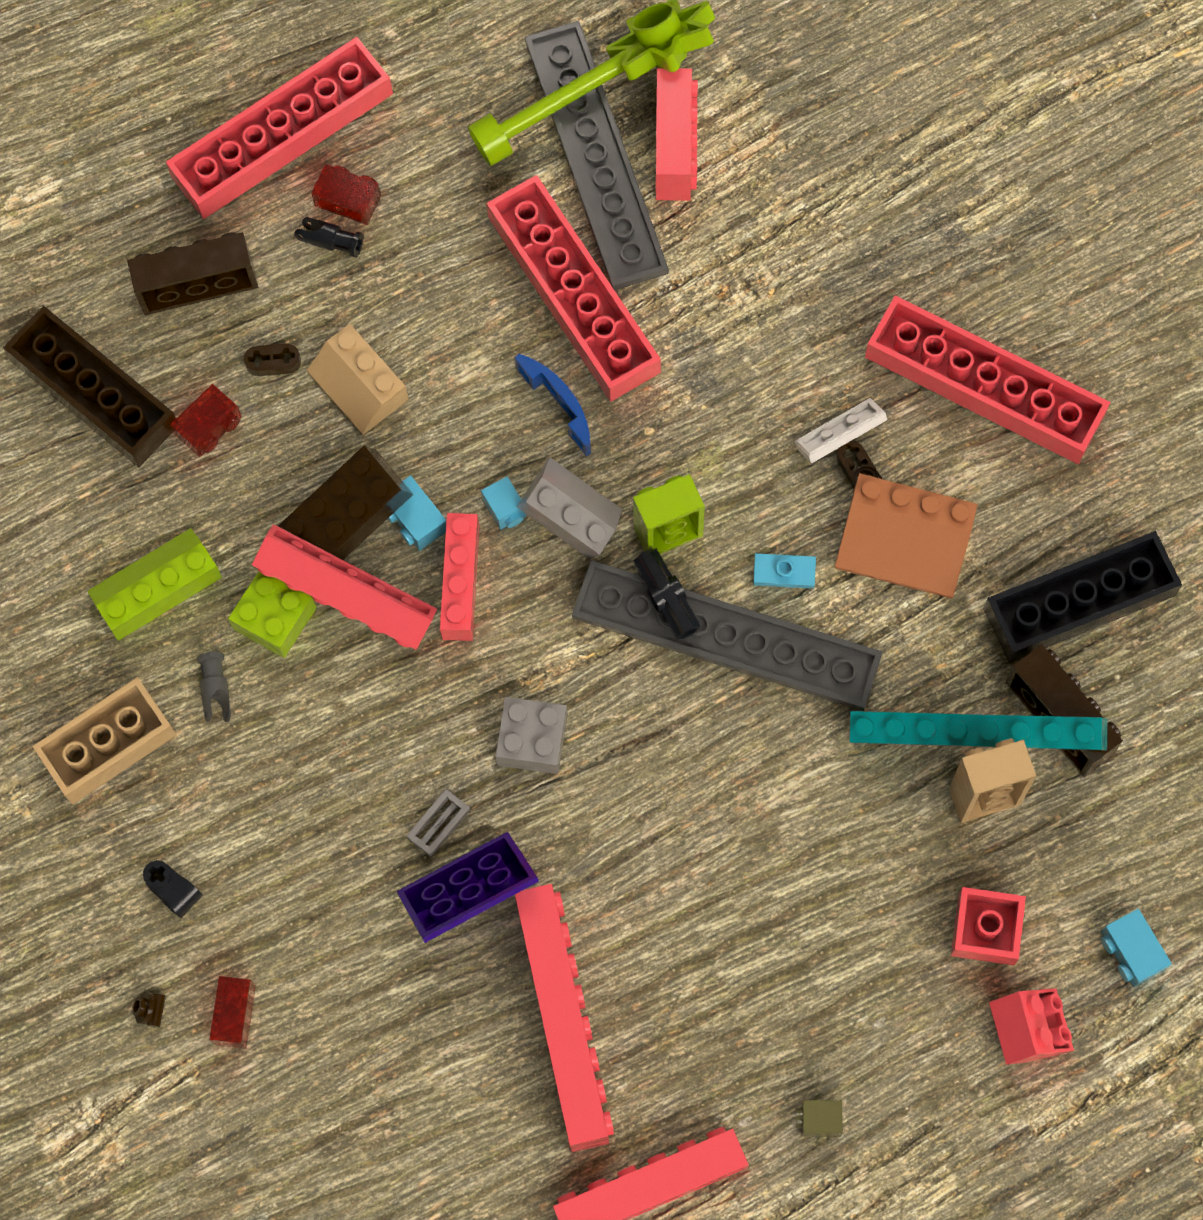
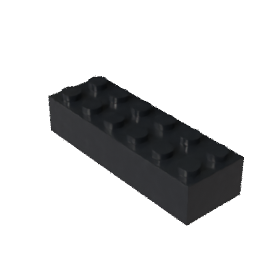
M1154 531L988 597L983 610L1008 663L1027 656L1041 644L1048 648L1177 595L1182 583L1157 532Z

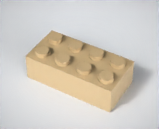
M137 677L32 747L65 797L73 805L177 736V734Z
M1007 739L995 744L996 748L984 751L983 748H976L965 753V757L961 759L949 787L961 823L1021 805L1036 778V773L1024 740L1014 742V739Z

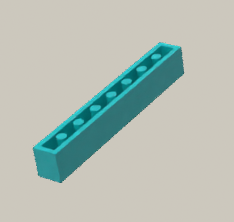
M850 711V743L995 747V744L998 742L1014 739V742L1024 740L1026 748L1107 750L1108 719L1100 717Z

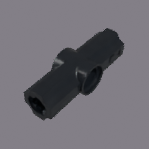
M657 548L641 553L633 560V563L648 588L647 593L658 613L663 614L677 640L693 635L700 629V624L686 601L685 591L675 575H671Z

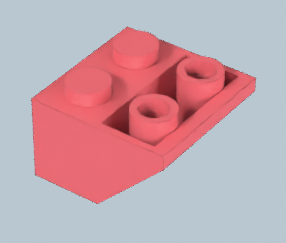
M1057 988L1018 991L989 1002L1006 1065L1026 1063L1074 1051L1071 1032L1066 1024L1063 1004L1058 995Z

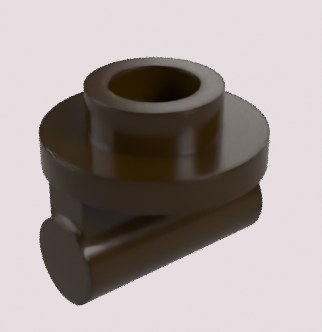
M143 992L140 997H137L132 1007V1013L135 1016L136 1022L160 1028L166 996Z

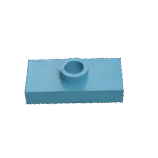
M755 553L753 586L814 589L816 557Z

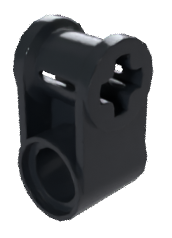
M152 861L143 870V879L148 888L181 919L203 896L191 882L183 876L181 877L163 861ZM155 873L163 874L165 879L162 882L159 880L155 881L153 875Z

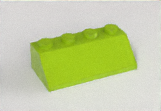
M190 528L97 584L87 592L119 641L218 581L222 576L206 548Z

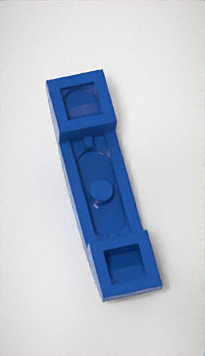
M521 354L515 356L517 371L533 390L542 384L547 388L572 420L568 423V435L586 457L590 455L591 445L588 424L578 400L569 387L554 372L538 361Z

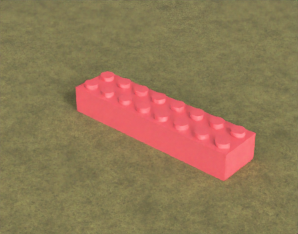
M355 37L166 161L171 178L204 220L393 95L390 77L359 38Z
M537 175L486 203L490 222L610 402L661 373L660 357Z
M896 295L867 344L865 358L1078 465L1111 403Z
M552 884L525 889L515 894L571 1152L609 1144L608 1136L613 1135L614 1130L610 1112H603L601 1106L602 1103H607L602 1079L596 1080L594 1072L600 1071L595 1047L588 1048L587 1041L593 1040L588 1016L582 1017L580 1012L581 1009L586 1008L581 984L574 985L573 981L579 975L574 953L567 954L566 948L572 947L567 922L560 923L559 917L565 916L560 891L554 893Z

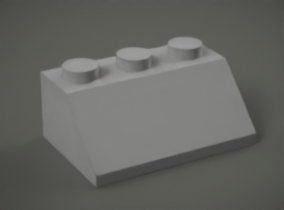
M550 457L516 506L589 559L601 554L615 532L623 510Z

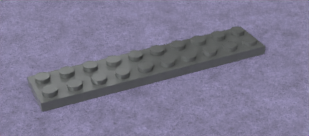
M579 21L525 36V43L544 97L596 67ZM600 85L551 114L610 284L614 290H618L669 274V268L603 85Z
M591 560L572 613V619L861 711L865 710L882 657V651L685 589L686 601L699 621L700 629L685 639L677 640L663 614L658 613L647 593L648 588L640 575Z

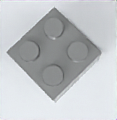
M505 697L496 750L497 765L559 774L568 717L567 705Z

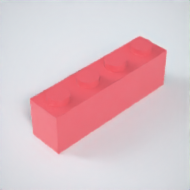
M447 513L440 619L442 640L473 641L480 528L477 514Z

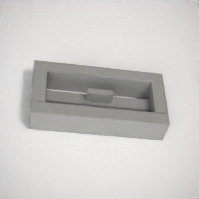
M445 789L406 837L432 858L471 809L454 794ZM449 799L452 803L420 840L417 836ZM459 807V812L454 816V818L449 822V824L444 828V830L439 834V836L434 840V842L430 846H428L427 843L441 828V826L446 822V820L451 816V814L456 810V808Z

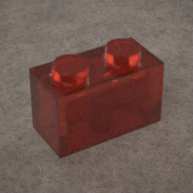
M325 164L311 193L315 207L367 226L381 198L379 183L373 178L366 175L360 177L350 173L349 170L342 166L336 165L333 167Z
M212 383L170 426L175 436L198 457H201L204 453L214 450L219 443V439L226 432H231L238 426L242 415L238 406Z
M219 976L209 1038L214 1045L247 1049L256 985L251 979Z

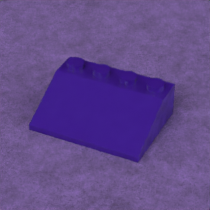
M506 832L396 892L420 937L426 943L539 882V879L510 834Z

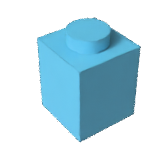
M508 476L481 490L483 502L500 530L505 527H515L523 521V517L526 514L516 507L521 498Z

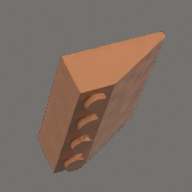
M859 473L834 569L952 599L978 504Z

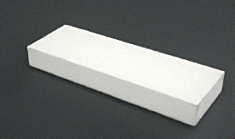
M869 398L794 441L796 448L810 463H813L887 420L886 413Z

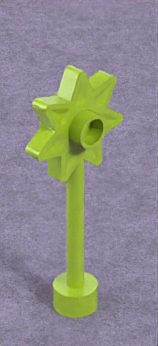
M668 0L666 3H658L645 8L636 16L626 20L631 33L606 47L610 57L607 61L500 124L489 113L468 125L469 134L486 163L491 167L512 155L513 150L508 142L509 139L624 71L630 81L637 79L654 67L663 68L669 72L677 71L680 68L681 62L687 57L688 52L709 46L714 42L708 25L715 19L709 1H703L682 9L678 0Z

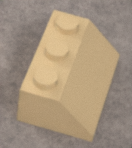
M350 323L325 342L307 369V373L362 435L409 400L407 389L403 382Z

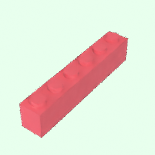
M274 524L265 536L252 563V566L258 568V571L263 575L275 577L285 582L292 590L303 591L312 596L319 604L330 605L336 608L343 616L349 619H357L367 624L372 631L384 633L394 638L403 647H411L417 650L437 611V608Z
M720 1127L707 1133L708 1139L698 1144H696L694 1139L677 1146L678 1152L666 1157L665 1152L647 1159L649 1165L637 1170L635 1165L617 1172L619 1178L608 1183L605 1178L587 1185L589 1191L578 1196L575 1191L557 1198L559 1204L554 1205L553 1208L558 1220H630L745 1170L749 1164L734 1129L726 1131L724 1127Z

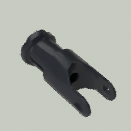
M305 217L302 220V224L306 229L312 231L296 229L294 232V236L299 241L330 251L335 249L350 253V256L355 258L359 256L364 242V234L361 232H356V234L342 230L338 225Z

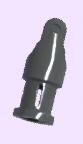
M207 652L197 656V662L201 665L202 680L200 681V691L206 722H209L212 718L211 699H215L221 705L225 722H229L231 718L227 678L223 675L222 661L225 658L222 652Z

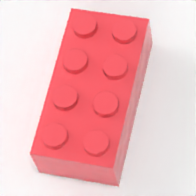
M657 68L656 200L691 201V190H697L698 80H692V69L679 68L675 72H669L664 68Z

